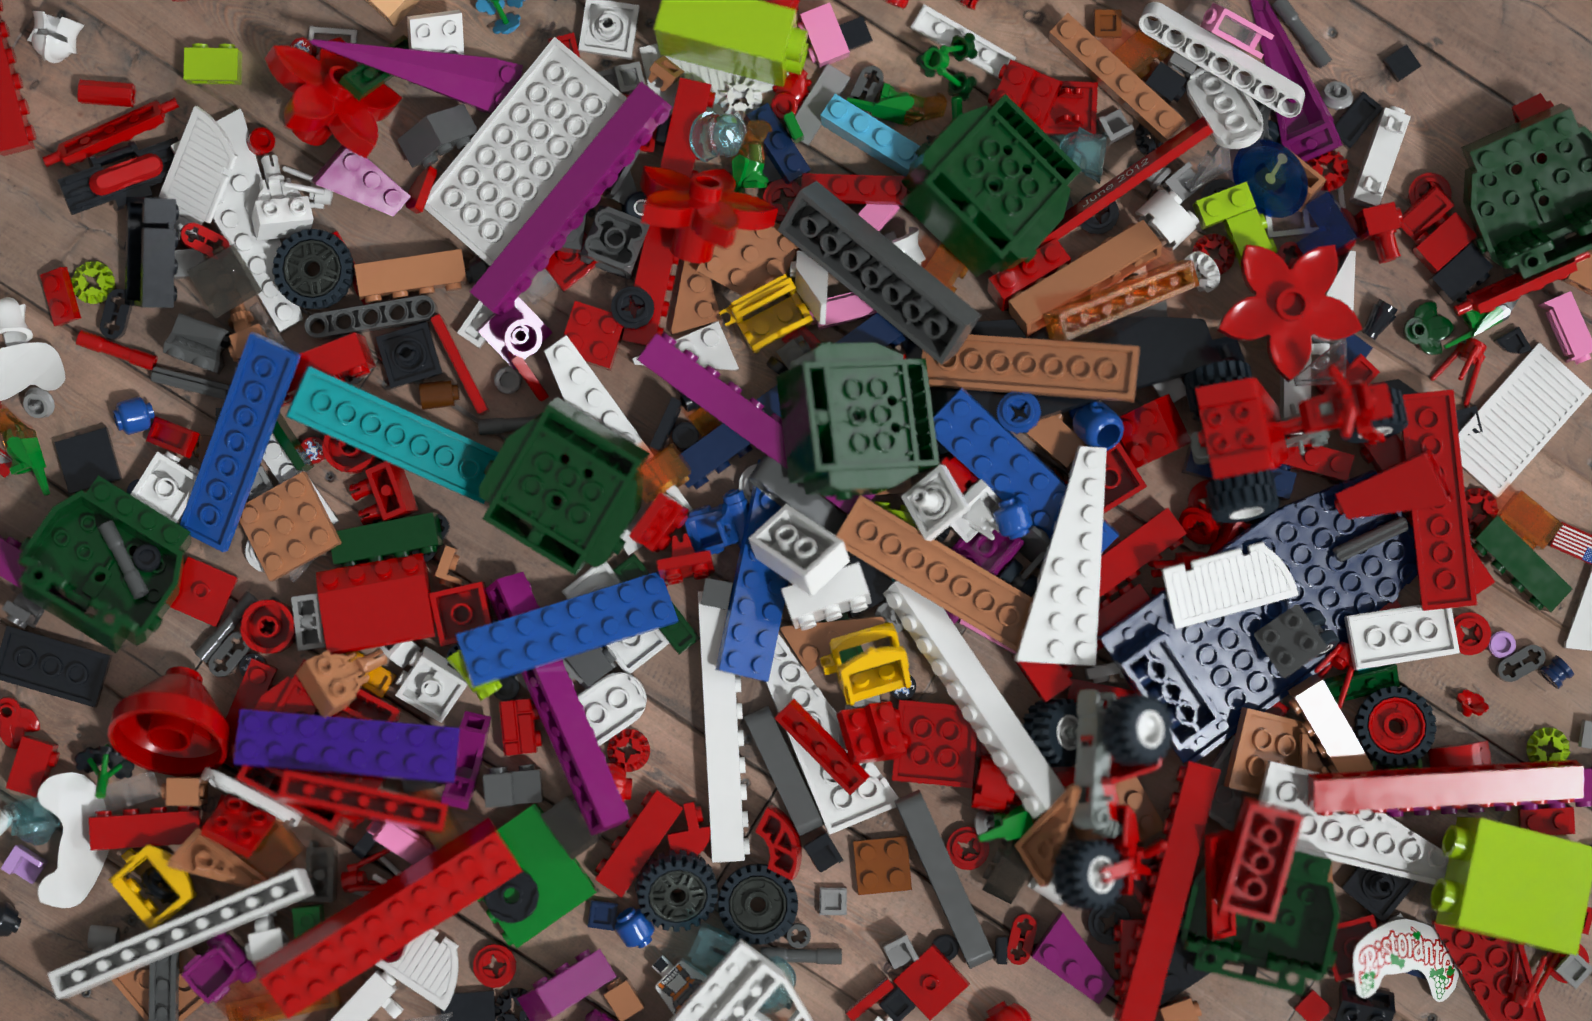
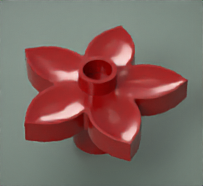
M341 37L329 40L333 42L345 43V41ZM273 45L265 57L268 68L276 80L283 87L294 93L284 109L285 127L290 128L301 141L309 145H323L333 134L343 146L365 159L369 156L376 146L378 139V126L376 122L386 119L393 112L402 99L399 94L387 85L382 84L361 100L356 99L339 82L345 74L358 66L357 61L322 48L314 57L299 48Z
M643 166L640 186L647 198L641 222L658 227L675 228L670 251L681 260L691 263H707L713 258L715 245L727 249L734 243L737 229L764 230L773 227L775 224L778 208L756 196L734 192L736 181L726 169L705 170L689 178L673 170Z
M1245 245L1241 258V272L1245 285L1254 296L1242 299L1233 305L1223 316L1217 331L1229 338L1240 341H1253L1264 336L1268 337L1267 352L1270 362L1275 370L1287 382H1290L1304 369L1312 351L1311 336L1322 341H1336L1345 339L1363 328L1356 314L1347 304L1339 299L1325 295L1337 274L1338 258L1335 245L1322 246L1308 251L1293 264L1291 269L1275 252L1261 246Z

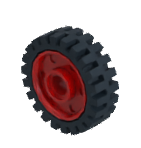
M1391 686L1374 692L1364 700L1355 716L1354 734H1356L1358 742L1371 761H1375L1381 766H1388L1389 768H1400L1415 763L1429 751L1435 740L1437 726H1435L1436 717L1432 713L1433 709L1431 705L1426 703L1427 700L1423 696L1420 697L1416 691H1410L1406 687ZM1390 721L1399 722L1401 725L1400 733L1391 732L1389 729Z

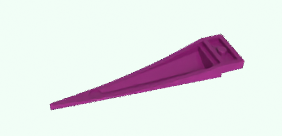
M1250 0L1256 25L1274 35L1272 40L1264 36L1260 38L1266 66L1298 84L1305 92L1303 106L1297 116L1287 118L1276 112L1283 147L1286 146L1300 159L1307 162L1343 146L1334 125L1333 117L1268 0ZM1286 99L1288 102L1296 103L1293 99Z
M314 39L309 41L311 45L381 70L489 114L494 112L520 80L523 68L521 64L499 60L498 58Z

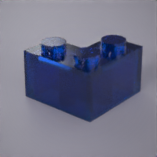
M1327 191L1305 205L1319 229L1296 244L1303 255L1315 248L1335 245L1337 252L1360 237L1332 192Z

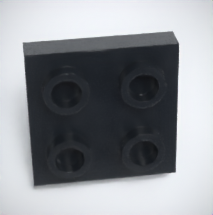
M428 322L375 337L391 389L443 374Z
M1357 866L1340 888L1384 923L1418 881Z

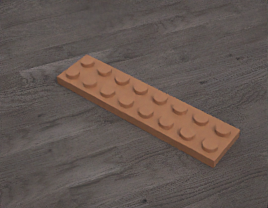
M969 334L958 353L942 365L923 349L921 359L926 358L929 387L960 389L962 387L965 390L1018 392L1033 395L1134 402L1140 348L1139 346Z
M860 495L836 534V537L843 541L846 551L1015 652H1018L1022 639L1021 634L1023 629H1025L1029 615L1028 611L1033 598L934 539L932 541L925 540L918 529Z

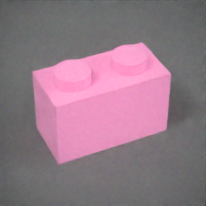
M830 2L800 14L801 22L797 23V26L800 29L808 30L807 38L811 46L808 47V54L812 63L817 62L819 68L827 66V64H832L849 57L850 51Z

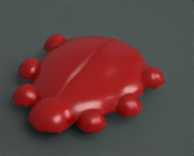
M804 69L801 75L788 72L789 75L786 77L784 87L777 85L772 87V91L775 94L782 91L794 94L798 100L799 108H801L805 97L810 93L807 90V86L812 84L810 79H806L808 74Z

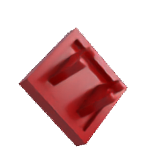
M1061 81L1063 85L1042 131L1046 135L1095 137L1098 82Z
M686 533L683 534L682 542L678 541L676 535L672 537L671 558L656 560L660 577L669 585L682 583L684 578L705 579L710 577L711 573H715L710 550L695 553L689 536Z
M228 793L204 824L200 835L250 858L275 824L276 817Z

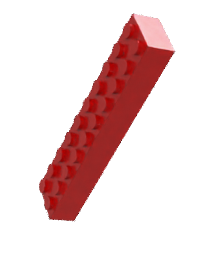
M488 817L256 963L255 967L259 980L289 1019L522 872V869L516 857Z

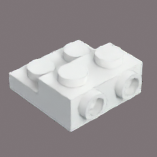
M166 451L165 454L157 452L130 495L178 524L184 514L199 469L192 465H189L188 468L183 467L179 464L181 459L169 451Z
M425 646L422 652L416 650L409 662V665L412 667L409 672L403 670L395 683L399 686L395 696L442 723L468 684L455 669L447 665L448 661L446 658Z

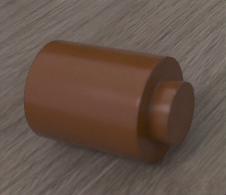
M452 379L419 383L420 400L423 410L455 406V401L460 400L458 384L453 385Z

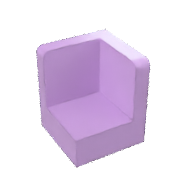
M20 844L13 848L1 869L9 875L15 873L33 884L48 861Z

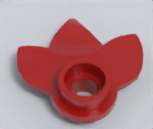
M3 697L0 699V737L6 746L18 749L25 732L40 730L39 719L31 709L21 707L16 699ZM8 707L11 709L12 714L5 715L2 709Z

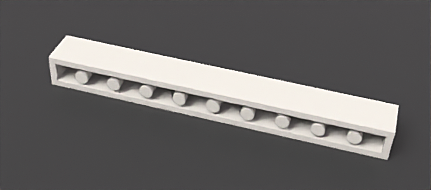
M894 582L883 593L888 605L893 608L903 627L917 644L919 651L924 654L933 672L940 678L949 696L954 699L962 711L963 717L970 723L980 742L985 745L991 754L994 763L999 766L1007 777L1010 787L1015 790L1023 802L1024 808L1031 814L1033 819L1045 813L1066 791L945 610L902 583Z
M699 591L698 604L712 863L745 861V854H750L749 838H744L743 827H749L748 811H742V800H747L746 784H741L740 774L746 773L745 757H740L739 746H744V731L738 730V719H743L742 703H737L736 692H741V676L715 670L728 610L701 605L703 591Z
M294 869L50 972L48 976L56 998H70L303 900L315 893L306 870Z

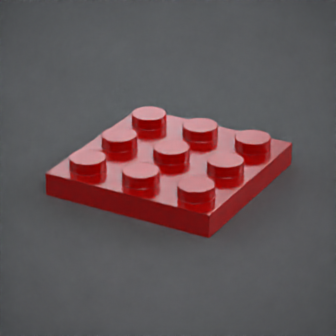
M899 700L898 711L900 713V721L898 725L901 733L907 736L908 745L906 748L907 752L894 759L892 781L973 788L978 737L970 723L963 717L958 705Z

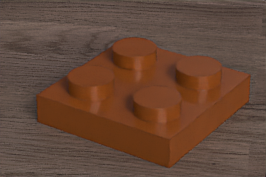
M907 836L853 841L858 895L912 890Z

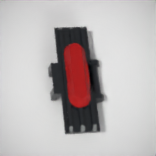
M178 137L141 150L138 149L134 141L128 142V146L97 157L94 155L89 156L90 168L57 180L71 216L110 201H114V210L119 211L124 209L125 204H127V197H152L153 193L150 187L165 182L175 156L170 147L179 141ZM126 157H132L130 160L103 169L102 167Z

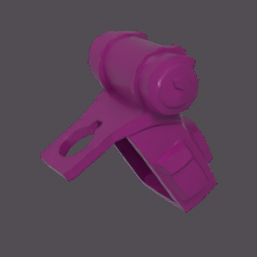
M227 932L208 939L206 942L209 946L208 950L203 955L197 954L183 967L184 972L181 974L192 990L208 1005L212 1002L217 1003L228 994L232 983L240 980L243 984L254 980L257 975V970L252 960H248L247 954Z

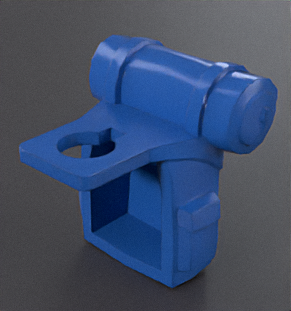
M732 489L722 496L723 503L718 506L711 507L710 505H705L689 512L685 526L695 553L710 550L711 555L724 551V547L732 544H738L739 548L741 547L749 508L743 489Z

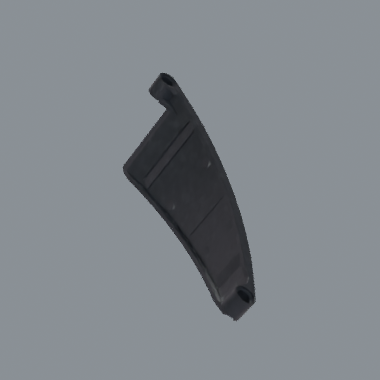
M1129 316L1059 317L1028 337L1014 319L978 321L970 332V335L1139 346L1140 354L1136 390L1184 377L1192 370L1209 363L1226 360L1245 362L1238 340L1229 337L1212 340L1206 321L1197 318ZM904 335L906 340L902 343L907 358L921 359L922 348ZM929 387L933 416L959 389ZM966 390L999 421L997 415L998 405L1008 393ZM1033 395L1038 400L1041 408L1039 420L1101 400ZM1011 406L1015 413L1014 419H1017L1019 416L1027 419L1024 413L1025 406L1021 409ZM936 439L938 458L940 460L951 452Z

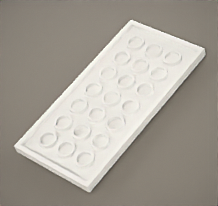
M554 37L472 137L471 142L463 148L432 186L424 208L491 266L625 102L627 97Z

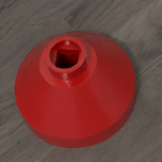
M176 666L169 668L165 675L160 676L117 703L111 717L108 738L113 748L118 753H121L122 757L144 769L172 776H197L202 774L205 767L216 770L224 763L231 739V731L208 690L202 684V676L191 668Z

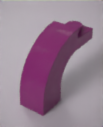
M468 711L464 712L459 727L460 736L455 784L446 783L441 803L465 810L468 809L481 770L489 734L490 716Z

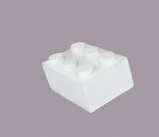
M785 504L748 538L757 560L811 597L850 561L841 539L788 504Z
M859 562L842 568L812 597L795 585L782 588L795 629H811L817 625L816 622L824 619L827 622L841 618L844 612L850 610L853 613L861 612L868 608V604L872 603Z

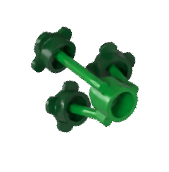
M966 33L962 37L955 35L952 38L951 46L943 45L940 49L934 45L930 46L927 51L916 58V63L925 70L927 77L932 78L937 72L938 75L949 80L948 94L952 97L960 96L962 101L969 99L972 87L976 86L977 80L973 76H965L963 72H958L953 76L946 71L950 62L948 53L952 52L955 59L959 62L965 58L975 59L978 54L974 44L975 36L972 33Z

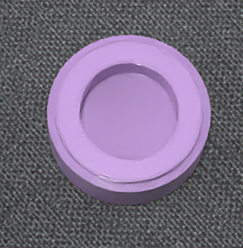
M1498 631L1491 635L1487 648L1494 657L1507 658L1515 651L1516 641L1510 633Z

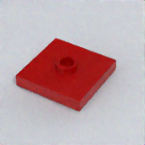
M188 556L183 566L179 594L170 608L217 627L239 578Z
M934 944L893 980L929 1020L933 1019L970 985L968 980Z

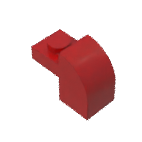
M1488 741L1430 748L1428 751L1430 767L1491 764Z
M695 801L683 804L688 830L667 835L670 850H675L676 854H679L680 850H686L687 855H690L691 852L697 855L700 854L707 846L711 836L710 825L703 827L699 825V822H704L701 806H696Z

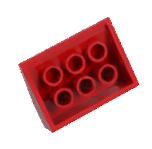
M422 553L316 572L317 592L326 650L331 655L435 637L433 610L429 593H431L429 572Z

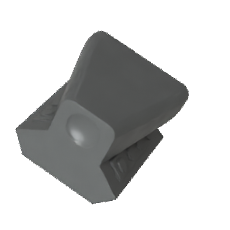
M599 206L580 254L582 255L581 261L589 265L595 260L598 262L594 265L596 268L625 279H631L634 264L650 225L642 223V219L611 207Z
M179 313L173 330L164 343L163 353L220 375L225 366L221 352L231 344L229 335L233 333Z

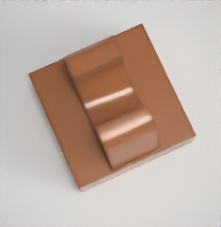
M663 55L654 61L650 67L651 73L648 81L652 83L659 77L663 80L660 90L664 92L680 80L685 71Z

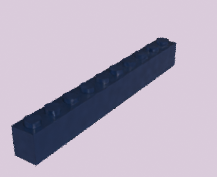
M876 313L834 344L875 342L884 347L891 345L894 349L906 339L904 337L905 334L879 313ZM776 385L756 400L764 405L762 411L767 415L771 416L775 413L781 418ZM723 423L671 460L670 464L688 489L694 486L697 490L709 481L708 475L714 471L720 474L731 466L729 460L736 455L742 458L752 451L753 448L750 446L752 445L750 442Z

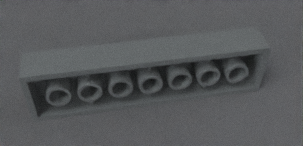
M817 181L800 190L778 228L781 234L941 365L958 353L981 317V314Z

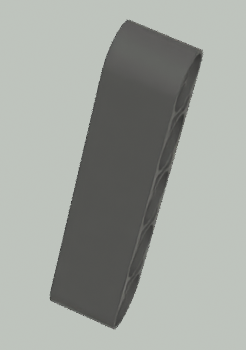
M420 295L310 315L305 321V330L311 337L317 340H325L355 332L360 334L431 321V318L437 315L438 307L430 297ZM422 302H429L431 304L430 313L425 316L419 315L418 306ZM397 306H401L405 310V314L400 320H394L391 316L392 310ZM370 311H376L378 314L377 322L372 325L366 324V314ZM345 315L350 316L352 320L350 327L340 329L338 325L339 319ZM317 320H323L325 323L324 331L319 334L313 333V323Z
M768 456L761 458L748 478L755 487L778 505L783 507L785 504H788L835 536L847 517L819 494L806 495L804 483H789L787 469Z
M767 705L744 716L799 836L823 826L822 818L769 706Z

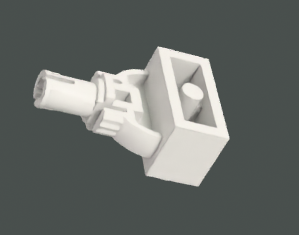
M269 155L261 159L266 182L261 180L259 183L260 193L257 201L254 203L251 216L256 241L288 238L295 232L311 229L314 220L309 197L301 196L298 190L283 186L285 178L281 175L276 155L271 156L272 161H270ZM288 177L285 182L291 183V179Z
M276 911L254 920L255 934L248 935L249 944L245 946L247 958L252 960L254 966L262 959L291 942L281 928H275L273 917L277 916Z

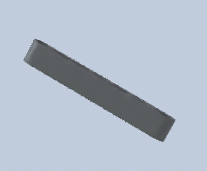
M920 790L895 800L894 802L969 969L995 958Z

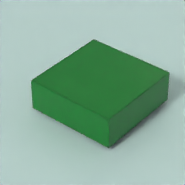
M793 111L785 114L783 117L784 123L793 142L803 141L804 135Z

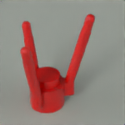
M1471 337L1466 340L1465 344L1460 342L1456 350L1430 377V380H1436L1457 356L1462 354L1460 359L1465 364L1458 376L1460 381L1464 379L1470 366L1475 365L1463 403L1464 407H1468L1481 364L1486 357L1483 354L1487 346Z
M1339 642L1333 651L1314 669L1315 673L1320 672L1317 676L1323 679L1333 666L1339 670L1348 668L1337 703L1339 709L1343 706L1354 672L1350 646L1345 642Z
M386 848L357 863L348 864V871L341 873V884L344 892H371L382 885L375 880H368L366 872L364 870L360 871L359 868L390 853L391 850Z
M1515 951L1512 963L1511 984L1508 992L1513 994L1511 1001L1532 1008L1534 1001H1537L1541 989L1556 966L1561 954H1555L1540 980V975L1547 961L1546 956L1541 958L1530 984L1521 981L1517 985L1519 952Z

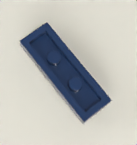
M769 103L748 113L744 117V120L787 185L801 178L803 173L810 172V167Z

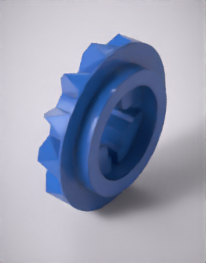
M1011 392L1000 401L997 415L999 422L1006 430L1015 434L1028 433L1030 429L1037 426L1041 416V408L1038 400L1032 394ZM1011 406L1017 409L1025 406L1024 413L1027 419L1020 416L1014 419L1015 413Z

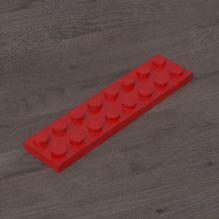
M1454 389L1402 395L1409 424L1402 431L1405 460L1431 449L1454 496L1450 503L1443 506L1411 510L1421 611L1477 605Z

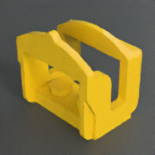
M786 274L731 302L729 307L719 312L720 316L724 313L731 316L730 321L725 323V326H730L736 322L749 348L756 354L760 353V348L804 325L809 327L813 322V318L804 302L802 303L796 292V287L791 277L788 278ZM789 293V298L743 321V316Z
M886 622L833 638L829 643L831 654L820 658L824 674L836 673L845 701L851 706L855 705L854 702L903 687L908 689L912 685L907 653L904 647L899 644L897 631L893 623ZM889 636L891 647L877 649L869 647L864 653L855 656L845 664L841 663L839 651ZM895 661L894 663H891V664H888V665H884V666H881V667H878V668H874V669H871V670H868V671H864V670H867V669H870V668H873V667H877V666H880V665L887 664V663H890V662Z
M152 845L146 846L138 854L132 848L128 849L121 855L126 864L108 879L150 930L162 926L197 896L189 872L167 866L166 864L173 854ZM147 859L180 897L161 915L157 914L159 909L150 898L146 900L139 892L142 889L136 880L132 877L127 878Z

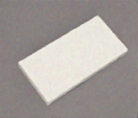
M608 562L597 568H590L562 590V593L567 599H571L623 582ZM657 629L607 646L617 658L615 661L625 673L631 674L670 643L662 632Z
M1421 605L1344 617L1354 670L1460 653L1452 608L1421 611Z

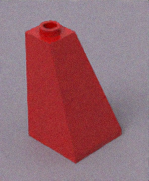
M1429 449L1335 494L1337 499L1334 502L1340 515L1345 514L1347 519L1443 506L1450 503L1454 496L1432 450Z

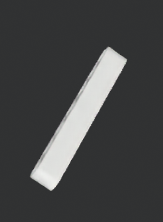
M1150 2L1145 6L1139 21V27L1146 35L1282 116L1293 118L1301 112L1305 92L1298 84L1162 3ZM1148 16H1154L1158 21H1153ZM1171 30H1177L1181 35L1174 34ZM1194 44H1201L1204 48H1198ZM1217 58H1225L1227 62L1219 61ZM1241 71H1246V72H1248L1250 75H1249V76H1245V75H1243V74L1240 73V72H1241ZM1263 85H1270L1274 89H1267ZM1286 99H1293L1296 103L1288 102Z

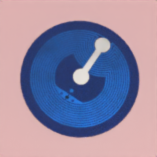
M1257 140L1254 144L1241 148L1236 154L1233 162L1234 183L1239 185L1247 181L1256 204L1254 209L1257 208L1260 214L1263 213V215L1273 218H1283L1296 213L1303 206L1308 193L1307 176L1299 159L1288 148L1274 141Z

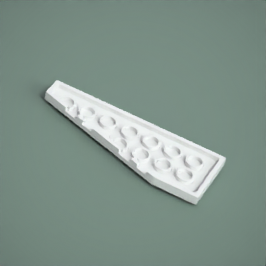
M1268 760L1258 800L1296 809L1304 816L1294 851L1433 885L1440 878L1445 879L1449 857L1444 856L1440 848L1385 813L1360 810L1359 814L1353 815L1345 814L1343 811L1333 812V815L1330 816L1317 815L1308 806V774H1317L1319 772Z

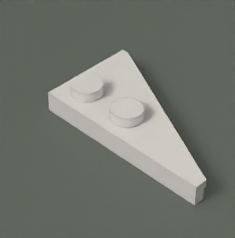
M718 321L675 340L677 343L674 346L681 352L688 349L699 358L696 363L703 368L709 365L714 369L736 371L739 369ZM639 356L632 358L635 365H643L637 360Z

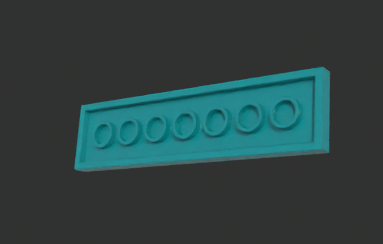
M308 366L285 417L477 503H485V500L479 497V486L485 477L483 472L491 460H495L499 452Z

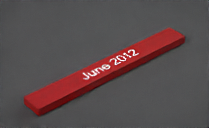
M1204 116L1065 211L1063 219L1035 250L1055 238L1059 240L1211 135L1213 130Z

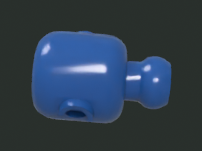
M1095 401L1091 404L1069 410L1075 434L1088 447L1107 448L1108 451L1114 448L1123 437V421L1104 402Z

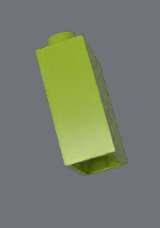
M662 0L654 28L660 55L784 87L788 72L801 75L809 46L806 43L808 30L797 28L796 10L759 0Z
M1457 817L1456 825L1448 827L1442 842L1443 855L1449 857L1445 879L1440 878L1437 880L1431 894V906L1433 910L1438 911L1435 923L1552 953L1577 956L1592 885V846L1483 818Z

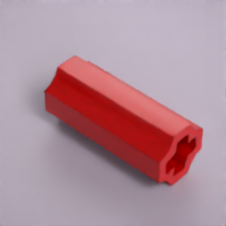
M81 79L79 81L77 97L78 102L81 104L134 107L136 87L133 83Z

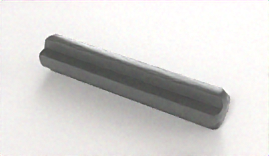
M155 366L151 372L152 382L226 400L230 385L158 366Z
M1397 517L1335 547L1333 554L1337 561L1343 562L1407 531V521L1404 517Z

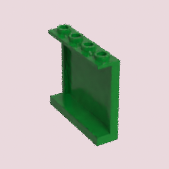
M538 803L533 804L498 829V832L516 857L521 869L533 877L539 890V900L536 909L532 915L523 921L516 923L502 922L495 918L489 909L486 910L490 920L494 924L498 922L504 930L501 935L509 946L514 944L516 949L598 892L596 886ZM508 888L505 891L504 897L507 902L516 903L520 898V894L515 888ZM484 896L478 899L479 902L483 900L486 904Z

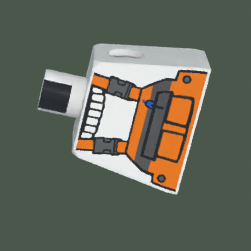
M662 955L652 965L653 969L662 977L655 984V988L674 1015L708 977L684 958L680 959L673 966Z

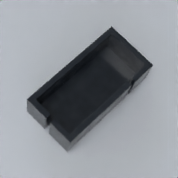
M127 197L125 305L144 308H174V302L177 299L174 275L178 271L175 248L178 246L179 241L178 233L174 229V224H176L179 218V207L176 204V199Z

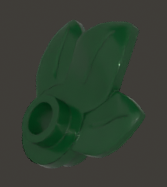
M1426 302L1419 305L1415 309L1413 318L1405 323L1403 336L1411 344H1418L1424 353L1437 355L1442 353L1440 340L1450 336L1454 325L1449 319L1437 316L1436 302ZM1416 326L1419 328L1420 335L1415 332Z

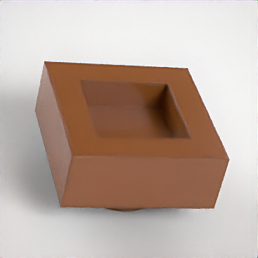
M1094 10V37L1121 38L1122 10Z

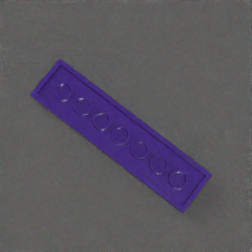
M240 709L234 764L455 784L460 728L326 717L324 719L323 716Z

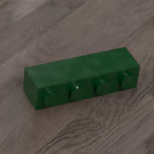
M432 512L338 530L336 532L342 544L331 549L334 565L347 567L358 565V562L368 560V563L384 560V557L392 555L395 558L411 555L410 552L420 550L422 554L437 552L436 547L444 546L438 514Z
M1488 514L1470 534V540L1473 542L1472 548L1480 556L1484 557L1486 555L1492 561L1490 566L1500 575L1505 573L1511 579L1509 584L1517 592H1524L1530 598L1528 603L1537 611L1552 612L1573 590L1498 515Z

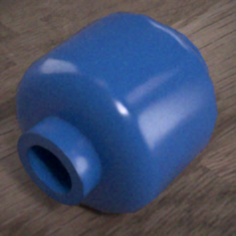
M139 396L118 402L116 410L112 411L118 431L123 430L127 435L149 429L151 426L150 419L155 418L151 403L145 404L144 400Z
M1014 497L998 503L1000 508L994 511L993 517L1002 536H1008L1009 540H1012L1030 532L1028 528L1032 526L1033 520L1025 502H1015Z
M629 907L616 917L615 931L627 947L638 946V948H643L652 941L651 936L654 933L655 926L652 921L649 922L645 918V914H642L640 908Z

